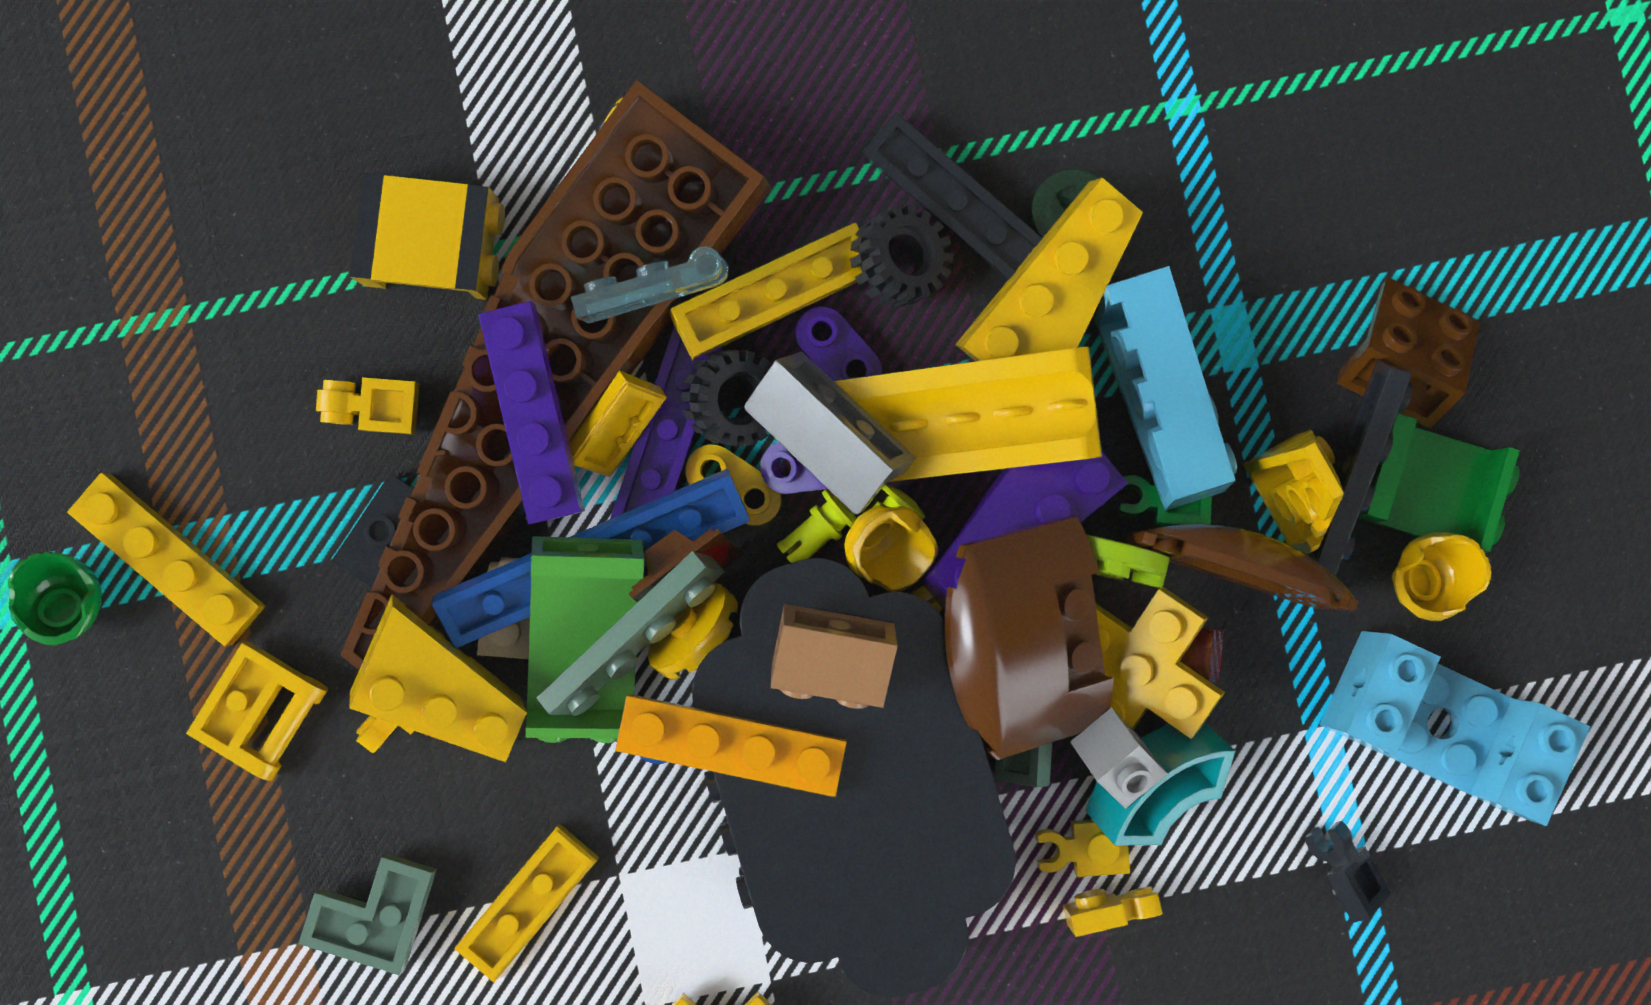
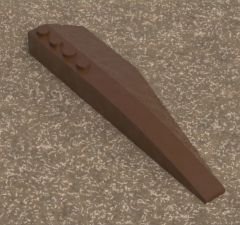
M637 80L509 251L501 269L504 273L495 295L490 296L484 310L485 313L528 301L536 304L569 443L619 370L630 375L634 372L672 321L668 314L670 309L688 300L771 189L762 174ZM482 328L479 330L474 345H470L462 363L464 366L455 390L450 392L418 468L417 473H419L411 496L405 499L398 516L400 522L390 546L385 547L378 566L380 570L373 587L364 597L341 652V656L358 670H360L392 594L425 623L434 627L440 619L431 604L433 596L473 579L525 514Z

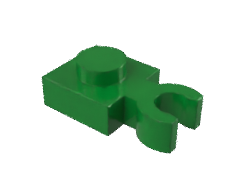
M1136 475L1123 477L1128 484L1122 489L1136 491L1140 497V502L1133 505L1128 503L1120 504L1118 515L1132 519L1140 517L1145 512H1155L1154 527L1211 523L1212 496L1165 511L1156 486L1150 485L1144 478Z

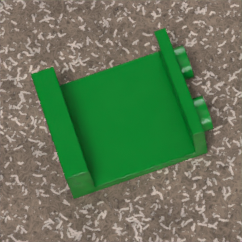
M1397 413L1390 431L1393 434L1391 452L1383 464L1378 463L1371 481L1374 484L1373 499L1368 510L1365 513H1359L1357 519L1416 537L1431 532L1460 534L1476 541L1484 552H1491L1492 545L1499 541L1504 530L1505 519L1501 514L1506 496L1514 490L1519 478V467L1516 466L1520 450L1508 447L1491 451L1416 428L1418 419Z

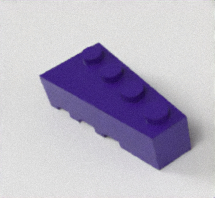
M1103 452L1102 457L1004 468L920 581L945 611L948 587L957 588V582L966 559L956 558L960 545L1068 516H1077L1081 523L1128 483Z

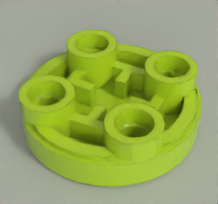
M1086 535L1099 569V573H1096V575L1123 581V578L1129 579L1130 572H1132V582L1163 589L1170 560L1168 556L1146 548Z

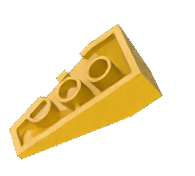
M1312 430L1296 434L1243 464L1287 544L1305 554H1309L1319 548L1344 495L1339 477L1332 466L1335 463L1334 454L1328 443L1322 437H1316Z

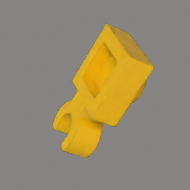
M1092 819L1070 821L1072 836L1063 837L1052 829H1042L1035 833V839L1038 843L1053 842L1057 846V852L1054 857L1037 860V866L1041 871L1057 872L1065 867L1067 862H1074V873L1077 877L1130 874L1128 845H1114Z
M1151 886L1131 890L1118 896L1114 893L1106 894L1104 889L1088 890L1074 896L1075 902L1063 905L1067 925L1075 937L1128 925L1127 921L1147 919L1163 914L1158 893L1153 892Z

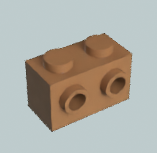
M784 604L772 661L771 688L779 689L787 696L797 699L819 696L836 699L840 704L854 709H863L868 707V705L883 708L898 646L895 623Z

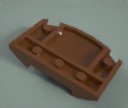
M1068 516L960 545L956 558L966 559L957 582V588L948 587L945 608V645L955 696L969 728L978 730L983 739L991 746L984 750L995 760H1000L1083 732L1110 709L1114 678L1105 675L1092 582V575L1099 573V569L1078 517Z
M1183 524L1120 535L1118 541L1162 553L1170 558L1169 562L1310 608L1356 611L1359 602L1348 588L1318 561L1279 540L1245 529L1223 525Z

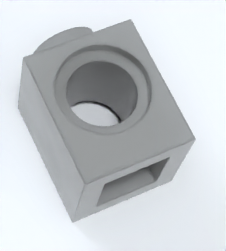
M1112 707L1071 741V744L1096 781L1125 809L1167 775V772L1140 736Z

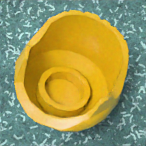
M878 505L863 512L855 520L846 535L844 543L846 561L851 571L870 584L874 583L889 592H900L914 585L931 568L938 554L936 540L929 528L914 510L904 506L888 507Z
M1431 532L1419 536L1405 547L1392 578L1396 595L1403 606L1416 617L1430 621H1442L1465 610L1466 604L1471 599L1487 589L1491 579V566L1484 550L1480 549L1479 544L1473 539L1460 534Z

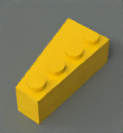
M1103 177L1088 182L955 345L974 361L1077 348L1143 212Z

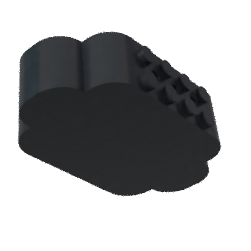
M822 558L805 559L772 569L755 581L743 600L740 612L742 634L733 636L713 648L698 666L692 685L694 708L846 739L847 743L835 797L713 771L704 772L708 792L713 804L722 801L726 814L723 817L724 824H720L726 852L729 857L737 854L741 865L739 867L740 876L736 877V885L744 910L753 907L761 933L778 953L789 959L804 963L823 962L838 957L839 963L848 978L859 988L870 994L894 998L935 987L955 972L965 955L968 942L966 918L976 916L991 909L1004 897L1012 883L1016 867L1014 846L978 730L969 728L955 696L947 662L945 622L932 605L915 595L885 591L868 596L861 580L850 569L832 560ZM784 604L895 623L898 646L883 708L868 705V707L863 709H854L840 704L836 699L819 696L797 699L787 696L779 689L771 688L772 661Z

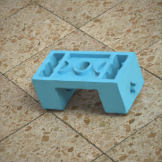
M1361 631L1320 722V726L1507 813L1547 826L1591 726L1541 703L1511 698L1438 664L1440 656L1393 634ZM1443 708L1450 716V728L1443 736L1434 737L1428 729V718L1434 710Z

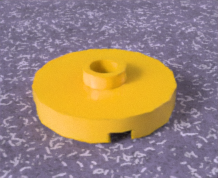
M713 583L716 586L715 590L706 600L697 606H688L674 619L677 624L670 634L657 643H650L648 651L650 666L662 676L674 680L681 678L679 675L683 669L692 673L697 670L703 658L713 648L725 642L729 637L733 623L728 618L731 612L737 613L738 603L734 595L721 584Z

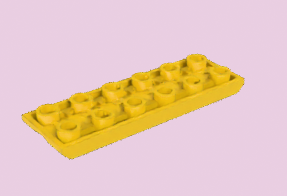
M1089 347L1062 349L834 381L916 457L904 474L891 481L1102 457ZM787 460V462H788V470H789V474H790V472H791V464H790V462Z

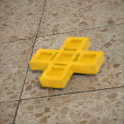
M1164 587L1163 589H1158L1134 628H1131L1096 604L1104 671L1106 676L1114 678L1110 708L1112 707L1133 730L1147 709H1149L1192 739L1225 693L1180 662L1209 617Z

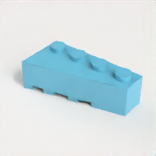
M1167 266L1107 285L1094 321L1164 510H1170L1225 492L1235 482L1234 474L1237 473V463L1231 447L1223 442L1218 425L1217 409L1206 387L1170 267Z

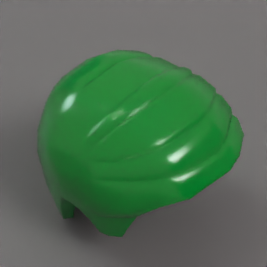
M58 552L30 555L27 559L17 563L8 579L11 620L22 633L44 645L56 646L79 638L89 630L100 611L102 592L99 581L89 566L73 556Z

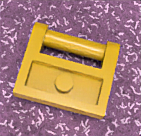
M242 642L186 734L263 780L272 781L281 768V764L278 761L312 705L314 703L320 704L328 688L318 680L303 675L253 643ZM282 687H285L295 694L261 750L256 751L247 744Z

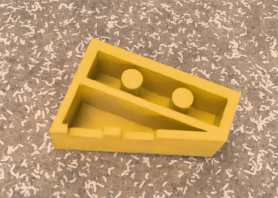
M393 594L391 595L351 688L349 708L506 762L527 714L521 697L472 657H468L461 650L455 648L452 643L445 639L442 633L432 625L429 626L405 607L403 602Z

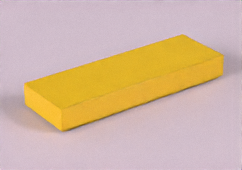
M559 824L454 949L494 983L599 857Z

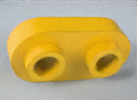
M709 444L701 446L690 455L685 469L686 478L690 485L704 479L702 468L706 462L716 461L720 464L721 471L728 469L750 518V522L745 524L752 526L764 525L776 517L781 507V493L772 490L765 483L759 470L719 445ZM758 489L764 493L765 502L758 509H751L745 503L746 494L750 490Z

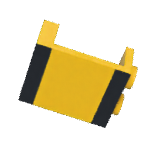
M363 173L350 277L365 287L386 289V283L468 291L477 299L487 300L489 286L494 287L498 279L499 261L498 256L493 255L495 235H501L504 229V205L499 204V198L487 186Z

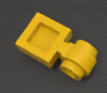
M362 377L360 396V394L355 393L356 383L324 380L323 390H317L316 411L321 412L320 422L353 425V415H359L358 430L416 435L420 383Z

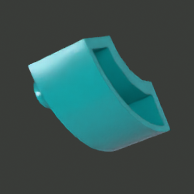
M1205 722L1192 739L1171 724H1166L1141 739L1167 772V775L1126 809L1096 781L1085 811L1114 845H1162L1169 828L1184 812L1201 802L1221 799L1235 750Z

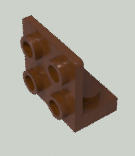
M1387 278L1380 287L1367 339L1340 369L1337 384L1363 396L1377 359L1396 364L1412 373L1409 382L1413 384L1410 402L1405 411L1399 414L1418 419L1417 423L1431 428L1466 392L1480 323L1461 310L1447 306L1413 287Z

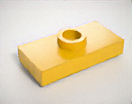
M619 370L569 443L574 466L610 478L667 398L662 388Z

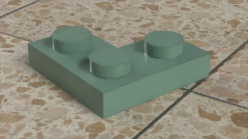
M385 854L381 857L367 903L324 889L316 891L298 944L400 976L406 969L437 869L394 855Z

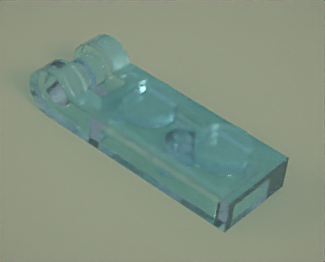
M707 246L699 247L691 253L687 263L670 268L667 261L651 263L636 270L638 277L617 283L616 277L597 279L585 284L586 292L572 296L571 300L576 317L584 322L592 323L718 286L727 278L728 265L724 258L713 248Z

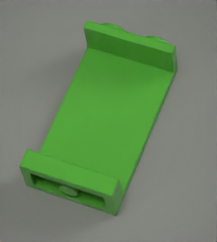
M533 536L526 738H538L550 743L562 742L567 738H592L600 743L617 742L626 697L629 694L634 695L636 665L622 677L615 680L610 679L597 691L600 695L597 702L588 710L576 716L549 715L537 697L638 603L630 597L629 593L633 591L632 586L638 583L640 579H643L644 553L642 540Z

